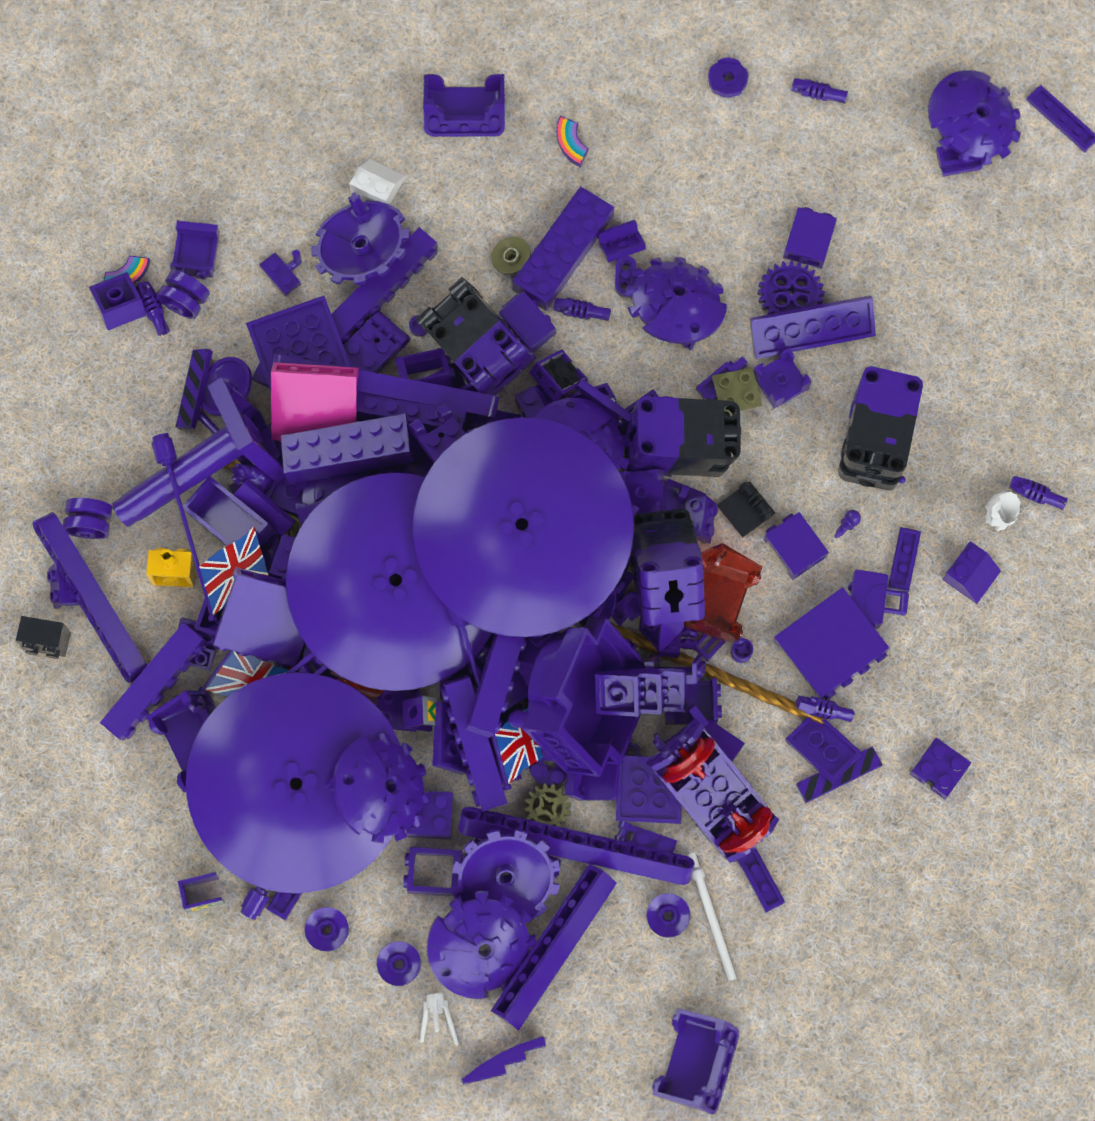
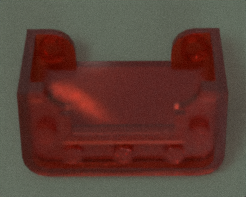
M721 543L701 553L703 560L705 617L697 621H684V627L728 642H735L743 634L742 624L736 621L747 588L759 583L763 566Z

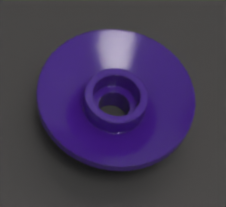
M671 893L661 894L655 897L647 908V923L651 930L659 936L666 938L678 936L685 931L689 924V907L678 895ZM669 912L672 915V919L665 920L664 914Z
M319 908L310 914L305 923L307 941L312 947L320 951L336 950L344 944L348 937V921L343 913L335 908ZM324 927H331V932L325 934L323 932Z
M392 942L386 945L378 955V973L390 985H407L420 972L421 959L419 953L412 945L406 942ZM399 960L403 962V967L400 969L395 967V963Z

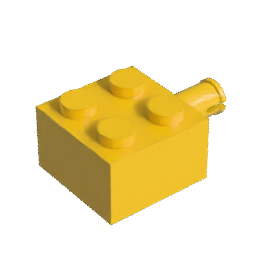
M161 547L149 550L146 575L151 584L156 586L195 587L196 566L192 552L181 548L171 551Z

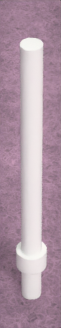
M696 853L688 854L687 856L695 862L692 879L696 881L728 981L735 980L737 978L704 881V870L700 868Z

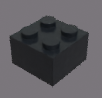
M21 616L16 642L25 650L26 654L37 656L38 653H43L48 658L59 659V656L66 657L71 632L62 622Z

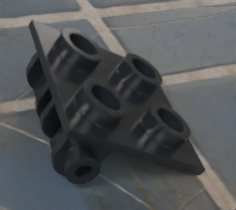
M750 481L742 483L737 491L717 505L742 538L776 514Z

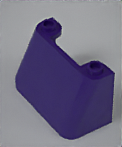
M424 74L423 114L425 133L432 137H495L503 134L505 130V74L487 76L485 87H444V79L441 76Z
M203 690L184 691L146 716L152 732L165 735L182 771L177 775V785L183 792H186L187 766L194 741L209 715L216 709L210 695Z
M678 1008L672 1018V1026L678 1035L666 1075H660L654 1080L652 1095L705 1113L715 1114L721 1102L738 1043L739 1029L725 1020Z

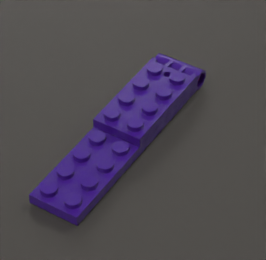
M378 311L343 346L351 367L379 373L410 342L411 337L381 311ZM270 422L267 426H268V428H269V430H270V432H271V422ZM275 440L279 448V451L282 455V444L281 442Z

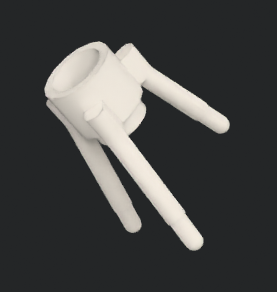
M444 994L426 995L427 1002H423L424 1013L420 1042H424L428 1012L433 1014L434 1030L438 1032V1014L443 1013L444 1009L454 1044L458 1045L457 1034L448 1008V1000H444Z

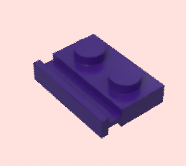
M942 146L936 148L942 177L978 171L983 168L979 159L970 158L969 163L959 160V153L951 147L947 150Z

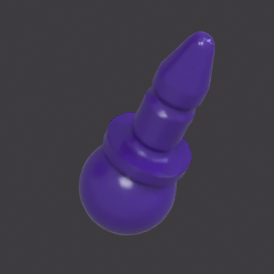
M856 510L847 511L834 537L839 538L847 530H852L854 526H857L861 521L860 513Z

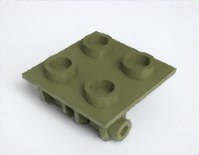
M752 367L712 376L718 400L734 401L738 404L740 411L762 406Z

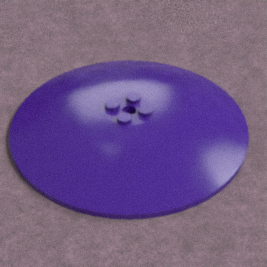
M511 418L488 423L472 430L455 441L440 455L426 475L417 497L413 517V537L417 559L424 577L437 597L453 613L471 625L491 633L511 637H534L555 633L580 622L593 613L609 597L620 581L627 566L633 542L634 521L629 493L619 471L610 458L594 442L576 430L560 423L537 418ZM523 518L528 521V527L521 531L516 528V522Z
M405 473L378 474L353 481L339 488L318 504L307 517L294 540L289 555L286 575L287 598L294 624L300 636L313 654L329 669L341 677L365 687L390 691L422 688L450 677L470 662L462 629L456 628V624L451 625L446 605L429 586L417 559L413 537V517L417 497L425 479L423 476ZM391 575H400L402 583L399 586H392L389 582ZM469 623L465 627L472 653L475 657L492 633Z
M283 673L256 680L240 688L220 703L209 715L201 727L190 752L186 774V795L189 812L200 839L208 851L228 871L252 885L282 893H309L325 890L353 878L367 868L382 853L393 835L384 836V843L372 842V834L362 830L360 835L355 833L340 815L334 793L329 791L326 781H330V778H333L337 761L344 749L362 736L367 735L369 741L379 740V734L391 735V742L400 746L392 726L384 714L366 696L353 687L326 676L310 673ZM294 777L300 778L303 782L302 788L299 790H294L290 787V780Z

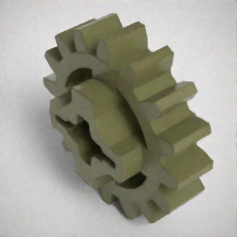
M544 784L542 790L538 786L535 787V794L533 792L528 793L531 800H525V804L529 805V807L524 808L525 813H530L527 820L533 819L536 822L560 827L559 822L566 824L567 820L564 816H570L571 812L566 810V808L571 807V803L565 802L569 797L561 795L563 792L562 788L556 791L555 784L551 786V789L547 788V785ZM546 794H552V795H555L556 797H555V798H550V797H547ZM538 798L539 807L533 810V804ZM544 802L547 803V805H553L551 807L552 815L548 810H542L544 808ZM562 805V812L558 817L556 809ZM546 817L549 818L550 821H542L539 818Z

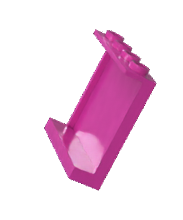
M274 362L271 370V440L281 442L282 435L357 422V380L359 368Z

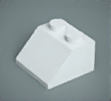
M369 159L356 171L350 182L351 194L356 192L357 195H360L366 201L383 202L390 205L406 176Z

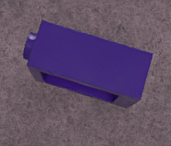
M442 348L395 358L400 378L409 379L408 375L443 367L444 373L415 380L453 388L452 381L456 380L454 369L449 368L452 367L451 358L445 355V351Z
M410 847V852L405 853V866H409L408 875H404L403 888H407V893L454 896L452 885L458 884L457 873H452L451 888L413 886L415 855L453 857L454 863V861L462 862L463 851Z

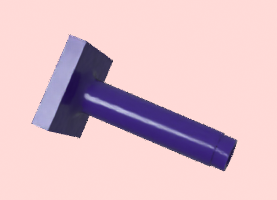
M222 377L208 385L207 387L226 426L174 460L171 468L179 495L242 455L276 483L286 478L283 470V457L275 440H271V432L261 412ZM167 466L112 503L116 515L125 526L130 527L137 521H141L176 498Z

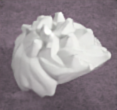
M1009 491L994 494L985 506L987 510L985 516L986 524L989 523L991 527H996V531H1000L1016 522L1020 512L1018 496Z

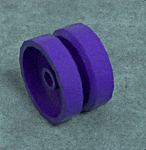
M171 270L165 279L167 285L161 286L156 294L157 299L171 311L188 319H196L201 311L199 304L206 302L210 295L209 290L192 276L178 270Z
M91 498L67 499L64 512L68 517L63 519V527L68 535L73 537L105 539L109 536L110 524L107 520L112 517L113 507L107 502Z

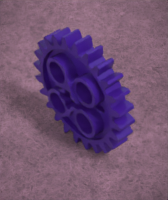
M792 260L789 266L784 261H782L781 267L774 264V271L768 268L767 275H762L763 282H759L758 287L761 289L758 290L757 295L761 297L758 302L764 303L761 309H768V315L823 304L824 299L821 297H824L825 291L821 289H823L824 284L818 283L821 277H814L815 270L809 272V265L802 268L800 261L797 266H794ZM783 281L786 285L779 286L776 282ZM803 281L806 286L801 287L796 282ZM783 300L786 304L779 305L776 301ZM802 300L806 305L800 306L796 301Z

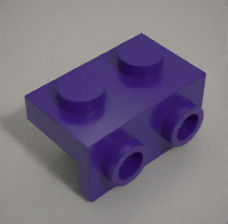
M635 220L600 231L597 234L600 249L608 263L622 256H629L646 250L645 242L638 232Z
M689 495L687 497L686 510L689 511L692 524H694L696 538L702 543L711 544V538L715 531L714 519L718 512L717 504L708 496Z
M53 564L47 571V580L51 586L50 601L53 603V608L59 609L61 606L79 605L56 565Z

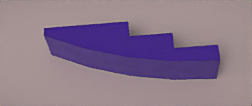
M541 1037L527 1041L497 1054L462 1079L463 1085L507 1075L506 1065L526 1061L525 1052L546 1047L545 1038Z

